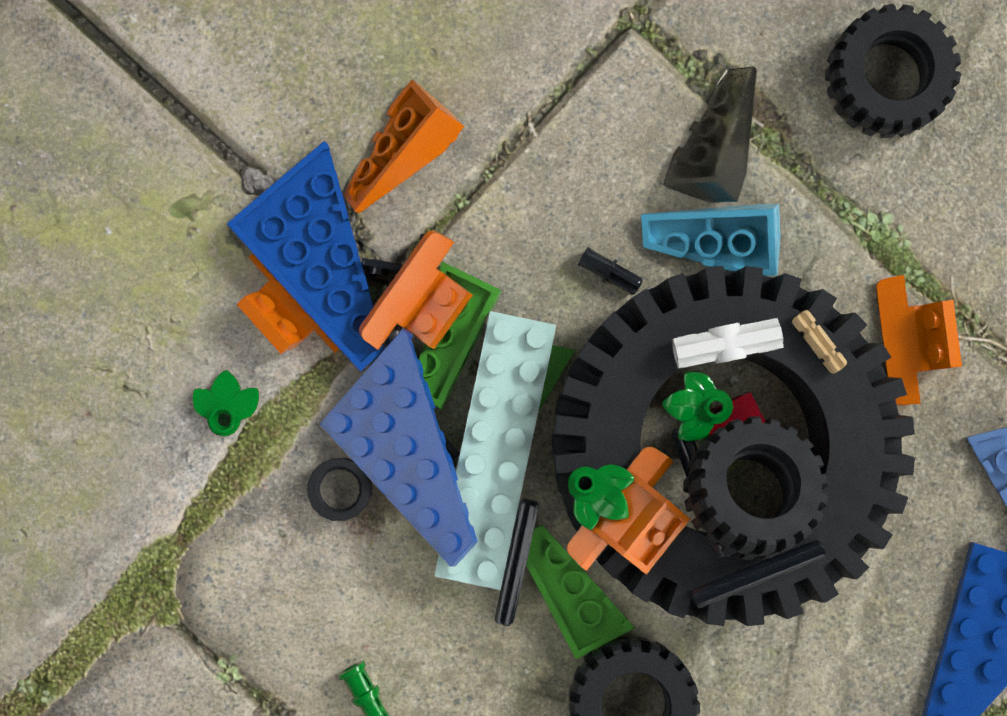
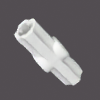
M778 318L744 325L734 323L708 329L709 332L695 333L672 339L673 353L678 369L714 361L715 364L747 358L746 355L784 348L783 334Z

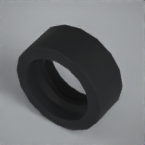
M332 458L321 463L312 472L307 483V496L312 508L321 517L331 521H346L359 515L367 507L372 496V482L353 460L349 458ZM334 470L351 472L359 483L357 500L345 509H335L329 506L321 496L323 478Z

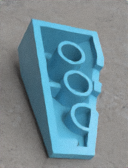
M779 203L641 214L644 248L678 258L683 257L697 261L709 267L723 266V269L727 271H736L745 266L763 268V275L777 276L781 237Z

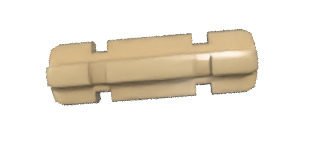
M808 310L802 311L793 318V325L799 332L802 331L805 334L803 338L818 358L824 359L825 362L823 364L832 374L837 373L847 364L846 359L840 352L834 350L836 346L822 327L815 325L814 322L816 320Z

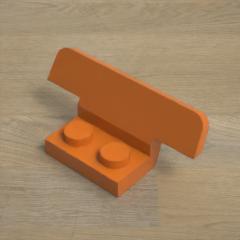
M434 230L427 232L360 325L359 335L366 342L379 350L398 324L409 330L427 346L433 349L436 348L473 296L456 281L437 269L455 243L454 241Z
M251 254L248 258L269 281L259 291L244 296L236 304L280 354L297 347L313 331L321 337L334 353L338 352L337 346L259 260Z
M904 275L885 278L877 283L876 294L883 345L891 356L890 359L885 361L887 377L902 378L908 395L896 398L897 405L921 404L917 372L962 367L954 300L908 306Z
M654 447L644 448L627 469L634 476L635 480L629 487L621 491L628 504L629 517L623 520H609L600 516L598 523L592 530L581 526L569 541L567 552L583 569L587 571L609 544L647 575L690 521L687 515L653 489L674 462L670 457Z

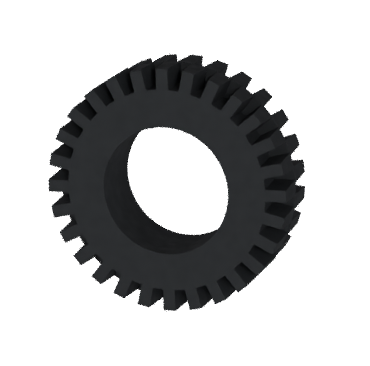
M723 266L708 267L693 275L685 276L684 273L667 278L659 285L649 290L646 288L633 296L622 307L613 312L584 344L565 377L566 381L555 409L552 453L554 456V474L557 488L561 494L565 511L577 532L582 525L577 521L573 513L575 498L568 489L569 477L574 470L580 467H591L598 470L605 465L611 464L627 470L641 452L642 426L647 409L658 389L678 370L673 353L672 339L695 333L709 332L708 329L734 323L744 325L778 318L782 329L784 348L746 355L747 358L743 359L754 362L776 375L790 389L803 411L808 428L809 441L814 445L810 450L814 457L817 455L821 456L824 466L820 468V472L828 476L829 486L822 490V493H826L829 497L827 507L820 511L823 514L820 523L811 529L812 533L789 550L814 540H819L824 546L826 557L705 607L698 608L691 596L692 589L764 560H761L759 556L753 560H744L740 558V553L738 552L730 558L718 560L712 546L704 540L708 534L704 531L685 526L646 575L608 544L597 557L598 563L632 594L646 603L651 601L659 605L669 614L683 619L685 615L694 616L706 624L724 626L725 620H737L746 626L764 625V616L776 614L785 619H790L804 614L801 604L809 600L825 604L839 595L834 584L845 577L858 580L869 568L861 559L869 548L884 549L893 535L882 528L888 514H903L908 497L897 493L896 490L899 476L913 475L915 457L902 454V437L914 435L915 431L913 417L899 415L895 400L896 398L908 395L902 378L887 377L881 364L890 359L891 356L883 343H868L860 334L867 324L855 312L841 314L832 306L837 298L824 289L808 292L800 288L801 278L787 273L776 277H769L763 275V268L745 266L736 271H724ZM808 310L816 320L814 322L815 325L822 327L836 346L834 350L840 352L846 359L847 364L837 373L832 374L823 364L825 362L824 359L818 358L803 338L805 334L802 331L799 332L793 325V318L802 311ZM583 478L579 482V488L582 490H588L592 486V481L589 478Z

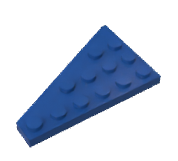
M323 141L230 220L227 226L361 373L385 350V345L383 343L380 349L377 350L359 335V327L372 310L373 304L330 148Z

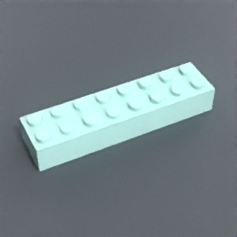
M490 311L456 470L458 477L456 482L462 501L467 505L468 519L474 527L478 543L454 567H450L439 555L435 577L501 590L556 325Z

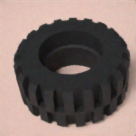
M894 4L883 5L879 11L873 8L865 12L861 18H856L837 39L827 59L829 67L825 70V80L830 81V86L826 90L829 99L835 98L838 103L834 107L838 115L844 112L849 117L846 123L852 128L860 125L863 127L862 133L869 136L880 133L881 138H892L897 134L903 137L910 135L915 130H920L937 118L945 110V106L953 100L956 94L954 87L960 83L961 73L956 71V68L961 64V57L959 53H953L952 48L957 45L953 35L947 38L943 32L946 26L940 20L936 24L929 19L932 15L925 10H922L919 14L914 13V6L903 4L899 10H896ZM877 45H893L903 49L913 58L918 67L920 80L918 90L912 97L906 100H892L880 95L871 87L864 71V59L870 49Z
M750 416L744 422L739 418L730 421L724 428H718L697 449L695 456L689 461L686 468L689 476L683 481V491L689 493V497L684 503L686 511H693L696 516L691 522L696 530L702 527L708 534L704 540L711 546L716 542L723 545L721 552L729 556L738 552L740 553V558L744 560H753L757 556L764 560L772 558L778 553L782 554L812 533L811 529L816 527L823 517L820 511L827 507L829 496L826 493H822V490L828 487L829 483L828 476L820 472V468L824 466L821 456L817 455L814 457L810 450L814 445L807 438L804 441L796 436L798 430L790 425L785 429L780 427V420L768 418L764 423H761L759 416ZM736 460L756 461L767 467L776 476L783 495L782 508L777 516L771 519L754 517L743 511L734 502L729 493L726 479L727 470L731 463Z
M627 636L619 637L618 641L608 642L600 646V649L594 653L592 651L584 657L585 661L582 666L577 667L573 683L570 684V716H604L602 712V697L605 689L617 677L633 672L650 676L662 688L665 697V709L662 716H697V714H700V702L697 698L699 692L696 683L691 677V673L674 652L672 653L668 650L666 646L657 641L656 643L651 642L643 637H637V639H629Z

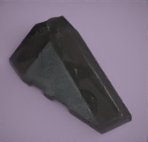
M754 66L726 69L706 101L708 108L699 122L694 121L689 128L692 134L683 148L678 146L674 152L663 182L666 188L709 203L738 202L747 173L757 69Z

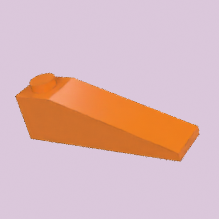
M411 79L391 104L386 114L391 117L383 133L376 132L372 140L375 146L370 157L360 162L343 194L344 198L357 213L364 211L441 155L457 139L459 133L465 127L451 111L413 79Z

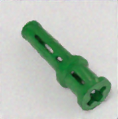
M364 660L351 665L338 674V678L345 681L353 696L352 703L357 707H361L366 716H389L379 698L380 688L378 685H373L365 670L366 663Z

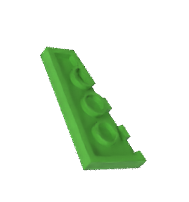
M444 262L441 263L440 271L456 281L473 296L436 348L433 349L424 343L423 351L420 353L419 360L424 370L423 378L428 383L434 405L441 409L446 404L489 318L490 311L493 310L502 293L500 289Z
M541 524L534 528L526 566L575 659L634 629L633 624L568 554L546 527Z

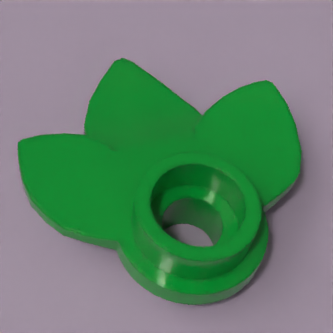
M224 370L217 376L210 391L201 388L194 389L193 391L195 411L207 419L210 430L218 436L234 434L239 429L241 420L251 417L259 403L258 388L253 387L241 390L239 382L228 370ZM226 413L230 416V423L227 426H222L219 418L222 414Z
M690 371L684 373L685 389L672 393L662 402L663 407L671 416L682 421L678 430V438L683 441H696L708 436L714 424L725 422L731 416L733 410L730 396L726 392L716 389L709 376L702 372ZM713 401H719L722 404V408L718 413H712L709 410V405Z
M611 464L605 465L598 470L591 467H580L574 470L568 480V489L575 498L573 513L577 521L585 528L592 530L598 523L600 516L609 520L627 519L629 517L628 504L621 491L633 483L635 480L634 476L625 468ZM589 478L592 481L591 488L588 490L580 489V480Z

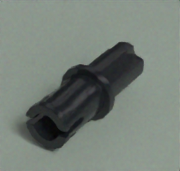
M587 247L578 263V266H582L603 278V283L608 281L631 295L637 293L643 281L638 275L616 264L618 260L611 261L590 247Z

